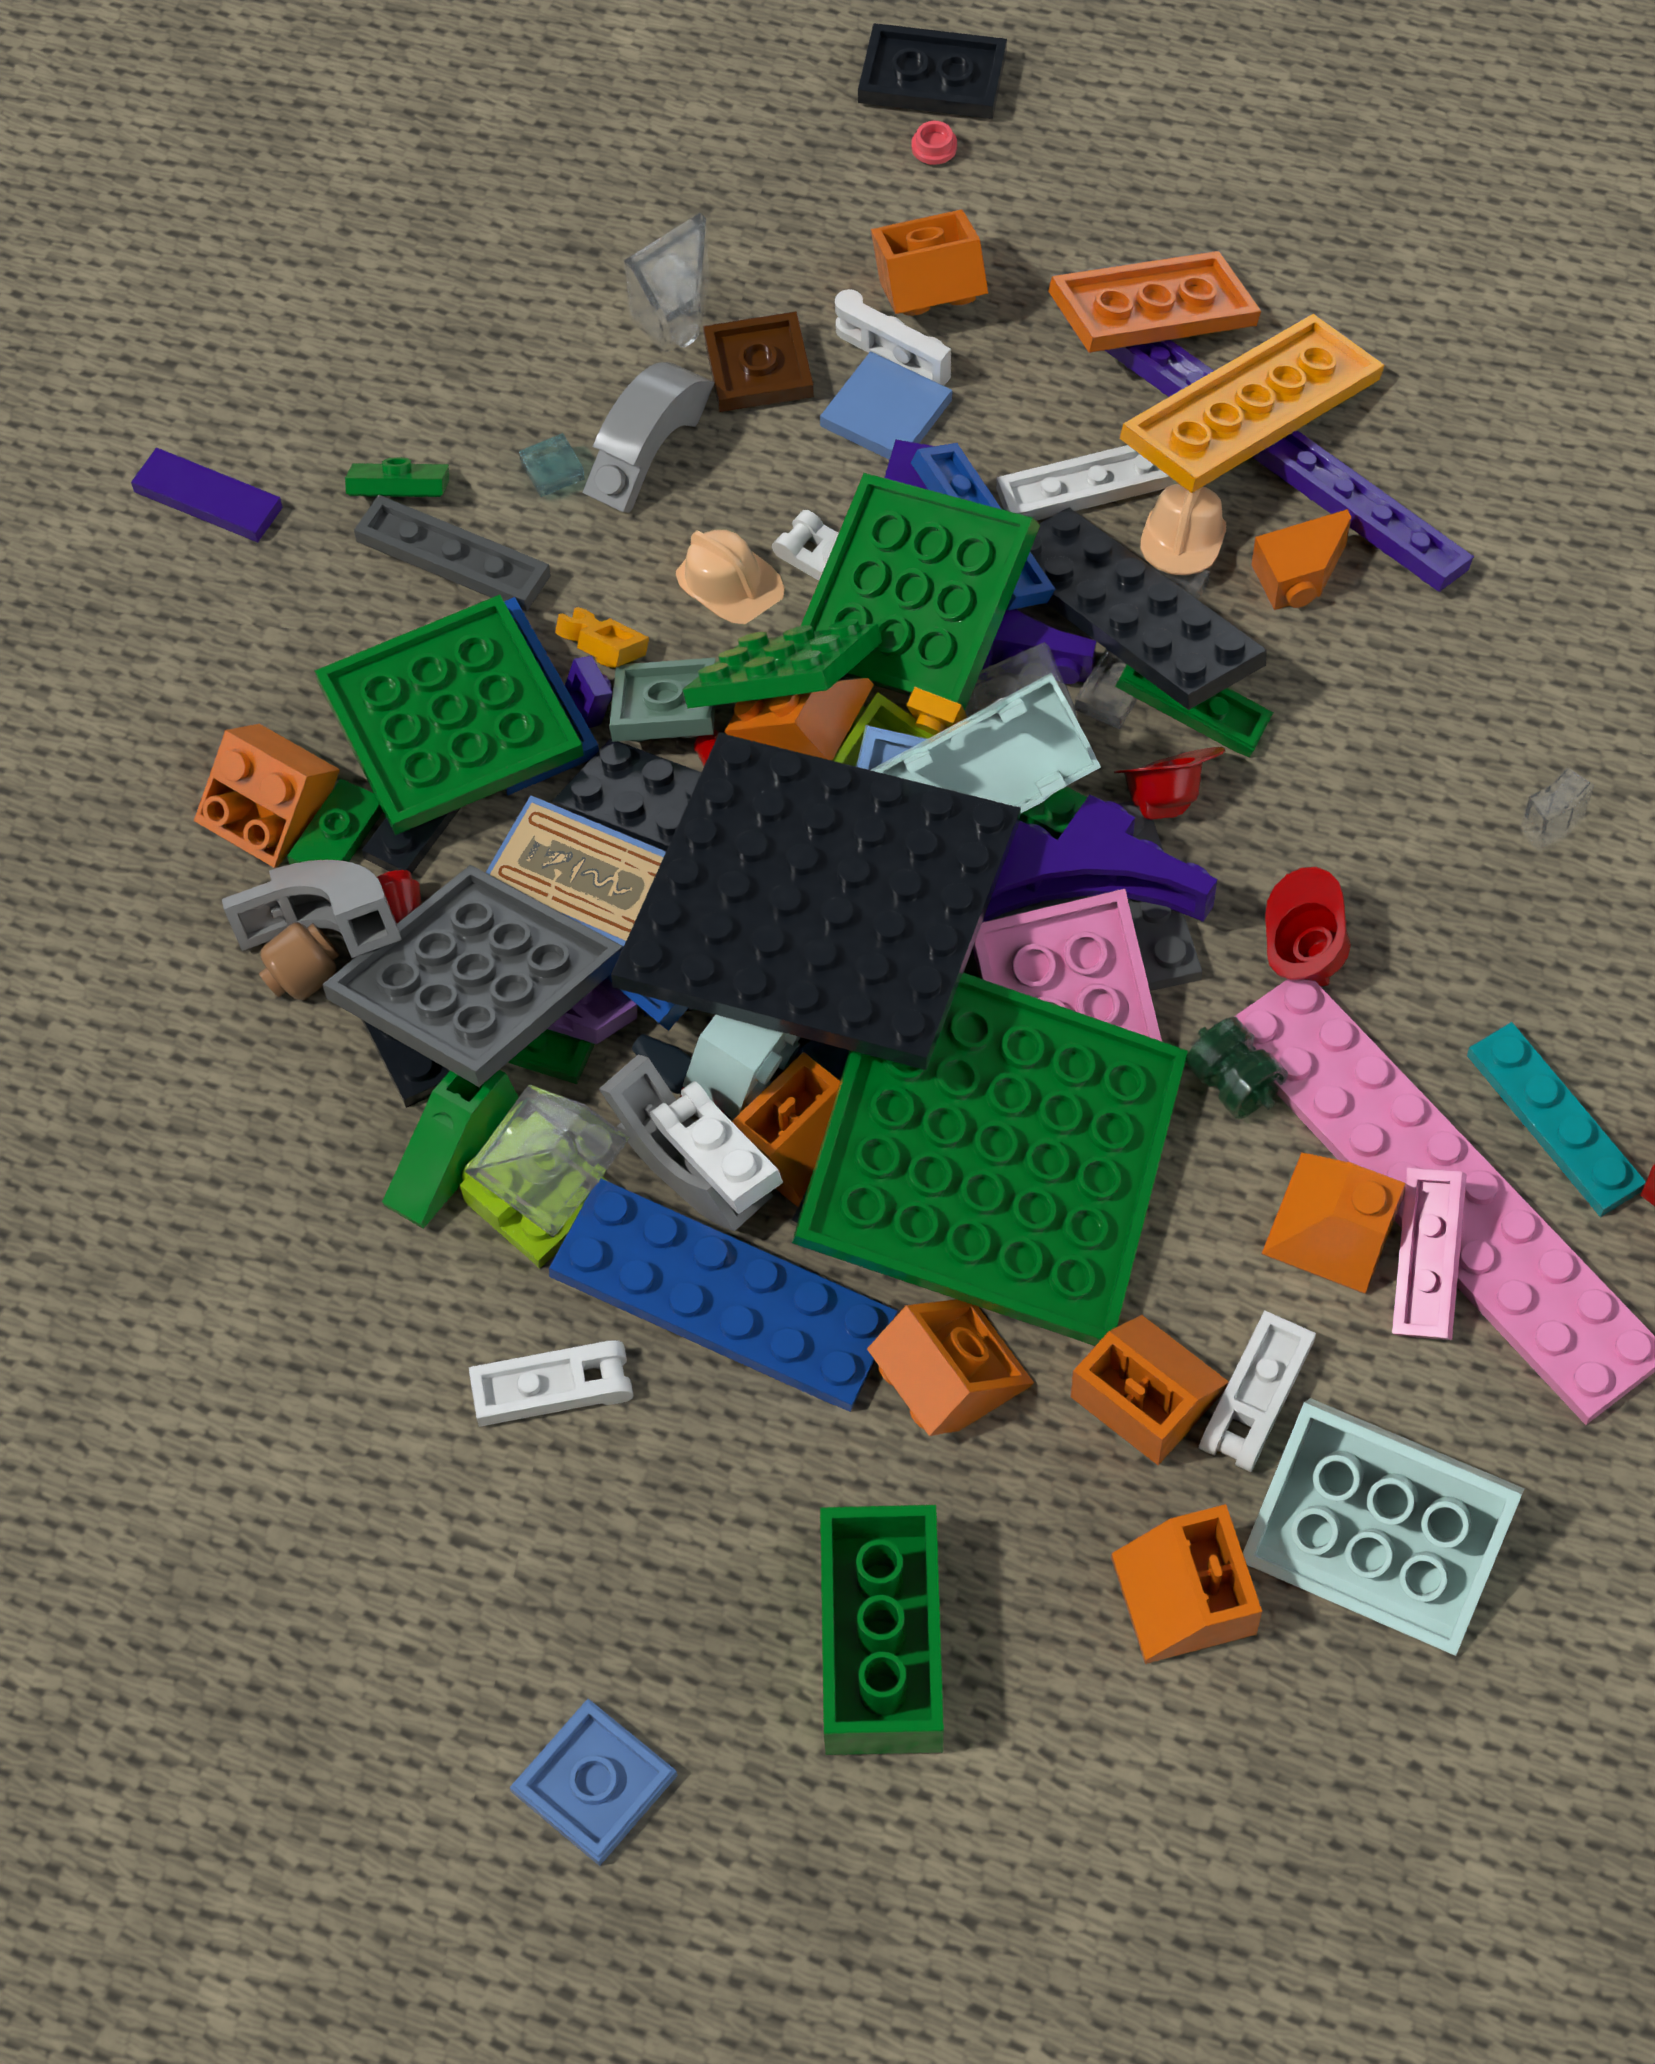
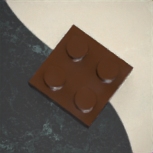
M797 311L703 326L704 341L712 379L715 382L714 388L719 412L814 397L813 381Z

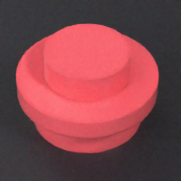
M928 121L919 126L917 132L912 137V153L923 163L930 165L943 164L955 156L957 152V138L946 123Z

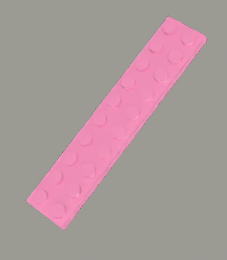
M1287 979L1222 1025L1221 1035L1338 1160L1357 1164L1406 1183L1407 1168L1462 1171L1467 1174L1457 1288L1585 1425L1655 1372V1336L1316 981ZM1405 1195L1395 1218V1221L1401 1228Z

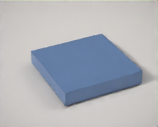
M870 351L820 415V426L890 460L895 439L914 443L921 442L952 401V390Z
M587 1699L510 1786V1790L600 1866L678 1775L673 1767L591 1700Z

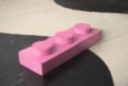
M1407 1168L1392 1334L1452 1340L1467 1174L1462 1171Z

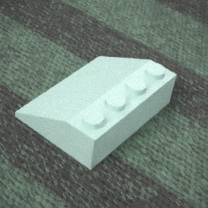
M1310 1398L1303 1403L1243 1551V1556L1248 1566L1456 1656L1525 1488Z

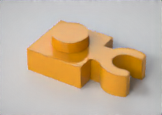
M580 607L574 608L572 618L563 613L558 614L555 633L562 638L578 641L577 648L594 656L595 660L601 665L617 668L646 656L649 637L611 618L601 622L595 619L593 613Z
M914 687L907 703L912 716L917 719L915 725L933 735L968 718L961 704Z

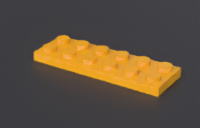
M1312 314L1123 423L1119 439L1178 484L1193 493L1379 381L1385 365L1315 314Z

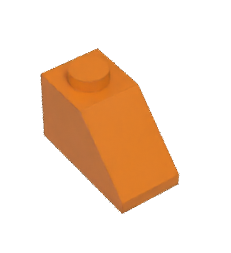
M1348 509L1255 537L1251 565L1274 610L1287 606L1293 608L1303 607L1311 603L1316 597L1321 596L1347 544L1351 515Z

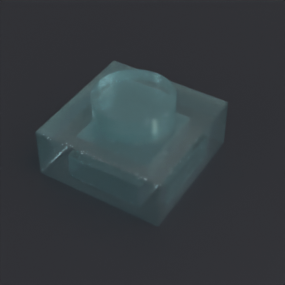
M563 433L519 451L521 464L540 497L585 479L583 466Z

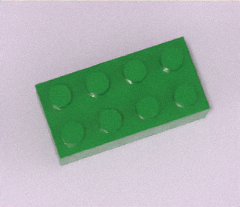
M936 1505L820 1507L825 1755L942 1753L944 1724Z

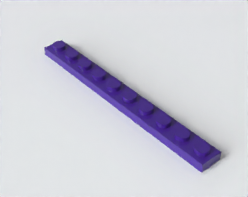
M1172 340L1105 350L1168 397L1214 371ZM1298 430L1253 456L1254 459L1267 467L1271 472L1278 475L1330 514L1348 509L1351 515L1349 528L1438 592L1469 570L1474 558L1473 555Z

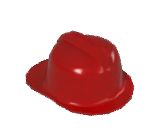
M1223 747L1193 750L1152 762L1137 769L1117 770L1114 773H1124L1132 802L1135 806L1140 807L1144 818L1148 820L1174 818L1182 815L1191 803L1197 800L1203 762L1223 754L1226 750Z
M1303 867L1286 874L1274 886L1266 905L1265 922L1269 966L1280 977L1289 980L1316 981L1321 987L1329 986L1330 977L1343 967L1348 959L1351 947L1346 929L1344 895L1340 882L1329 871L1319 867Z

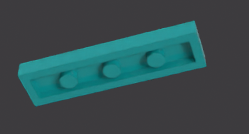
M1513 1022L1469 1047L1467 1057L1600 1217L1642 1192L1646 1183L1643 1177Z

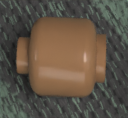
M294 922L261 949V960L266 968L259 975L277 997H281L287 992L294 999L305 1000L321 988L324 982L336 974L337 965L334 959L340 954L314 923L306 927L304 924Z

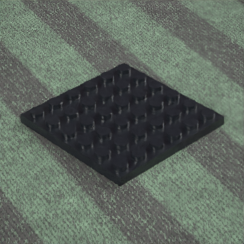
M719 733L612 971V987L927 1070L1020 823L1021 808Z

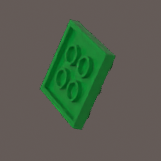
M848 619L830 625L829 630L814 632L812 626L806 625L789 629L783 633V636L768 638L767 632H755L742 636L738 639V645L735 648L720 653L718 655L719 660L716 663L698 671L699 676L682 689L687 709L827 691L882 643L878 623L859 625L857 619Z

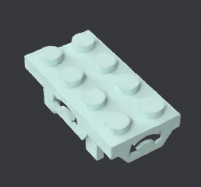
M1050 673L876 766L871 771L1020 807L1021 813L1042 803L1058 790L1101 768L1064 694L1053 674Z

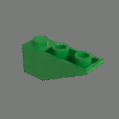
M498 1070L480 1087L452 1071L448 1072L430 1095L382 1200L385 1207L422 1229L426 1227L464 1181L462 1173L467 1164L480 1154L486 1155L502 1137L507 1127L525 1109L505 1072Z

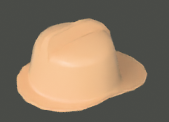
M1180 484L1166 487L1159 495L1155 507L1149 513L1141 536L1140 550L1145 560L1156 569L1174 575L1186 576L1201 573L1211 567L1219 555L1226 533V521L1222 518L1221 499L1215 492L1204 486L1193 493Z
M696 530L692 534L691 545L687 550L686 559L676 570V577L679 586L689 596L696 599L718 617L731 623L747 624L783 599L785 588L781 576L770 564L752 552L746 541L737 533L729 530H712L702 533Z

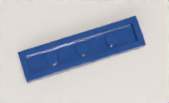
M958 443L917 449L911 464L928 490L1001 509ZM1031 552L1028 555L1008 604V610L1048 603L1055 591L1054 586Z

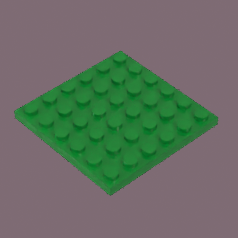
M963 973L927 1070L850 1050L792 1244L1096 1346L1110 1330L1118 1326L1188 1050Z

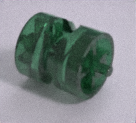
M1237 1017L1226 1018L1209 1030L1206 1027L1199 1030L1198 1035L1200 1038L1188 1052L1185 1061L1186 1066L1202 1083L1207 1084L1209 1087L1217 1086V1089L1220 1091L1218 1100L1235 1119L1246 1118L1263 1105L1267 1110L1271 1109L1276 1104L1272 1098L1279 1090L1274 1081L1276 1080L1281 1086L1288 1077L1287 1070L1277 1059L1264 1049L1256 1050L1253 1046L1254 1035Z

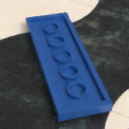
M599 1177L549 1267V1277L850 1412L875 1363L867 1348L897 1316L898 1312Z

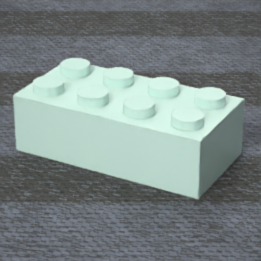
M715 1015L699 1036L683 1087H687L696 1081L707 1093L710 1100L719 1109L723 1110L726 1115L734 1119L772 1083L770 1079L777 1068L784 1071L790 1065L801 1047V1044L798 1042L801 1037Z

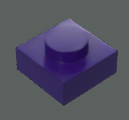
M592 656L573 659L565 686L589 728H593L602 724L608 704L612 700L611 683L608 677L601 673Z

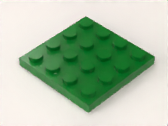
M863 473L801 626L810 625L815 632L829 630L830 625L848 619H857L859 625L878 623L882 643L845 674V677L852 679L869 678L875 686L911 696L914 687L961 704L963 709L966 710L1041 525L1032 517Z
M501 595L314 670L317 682L395 835L584 756L580 739Z

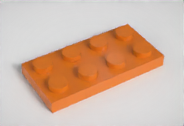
M1219 251L1052 276L1048 290L1089 353L1257 326L1261 314L1260 308Z

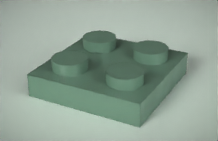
M716 658L633 663L617 667L615 670L609 724L612 742H643L659 738H695L702 735H714L716 705L687 709L682 689L699 676L698 671L716 663Z

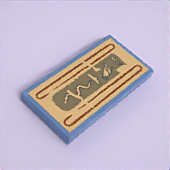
M530 795L485 873L624 947L666 851Z

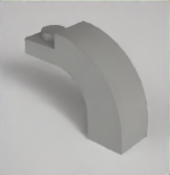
M659 362L643 370L622 392L602 424L592 446L599 449V452L582 493L621 512L630 513L651 462L661 444L676 428L683 425L695 427L698 424L715 382L669 362Z
M314 860L282 866L269 871L270 882L222 899L224 911L242 951L272 940L294 922L304 924L306 927L314 923L318 928H329L340 932L351 958L402 940L399 928L378 878L370 870L352 862Z
M638 1054L599 1088L621 1121L616 1127L638 1156L658 1177L705 1218L724 1228L735 1231L773 1197V1194L769 1192L738 1214L660 1132L652 1120L650 1112L662 1103H666L669 1106L676 1101V1098L648 1057ZM688 1118L682 1124L685 1128H687L691 1124H693L694 1121L691 1118Z

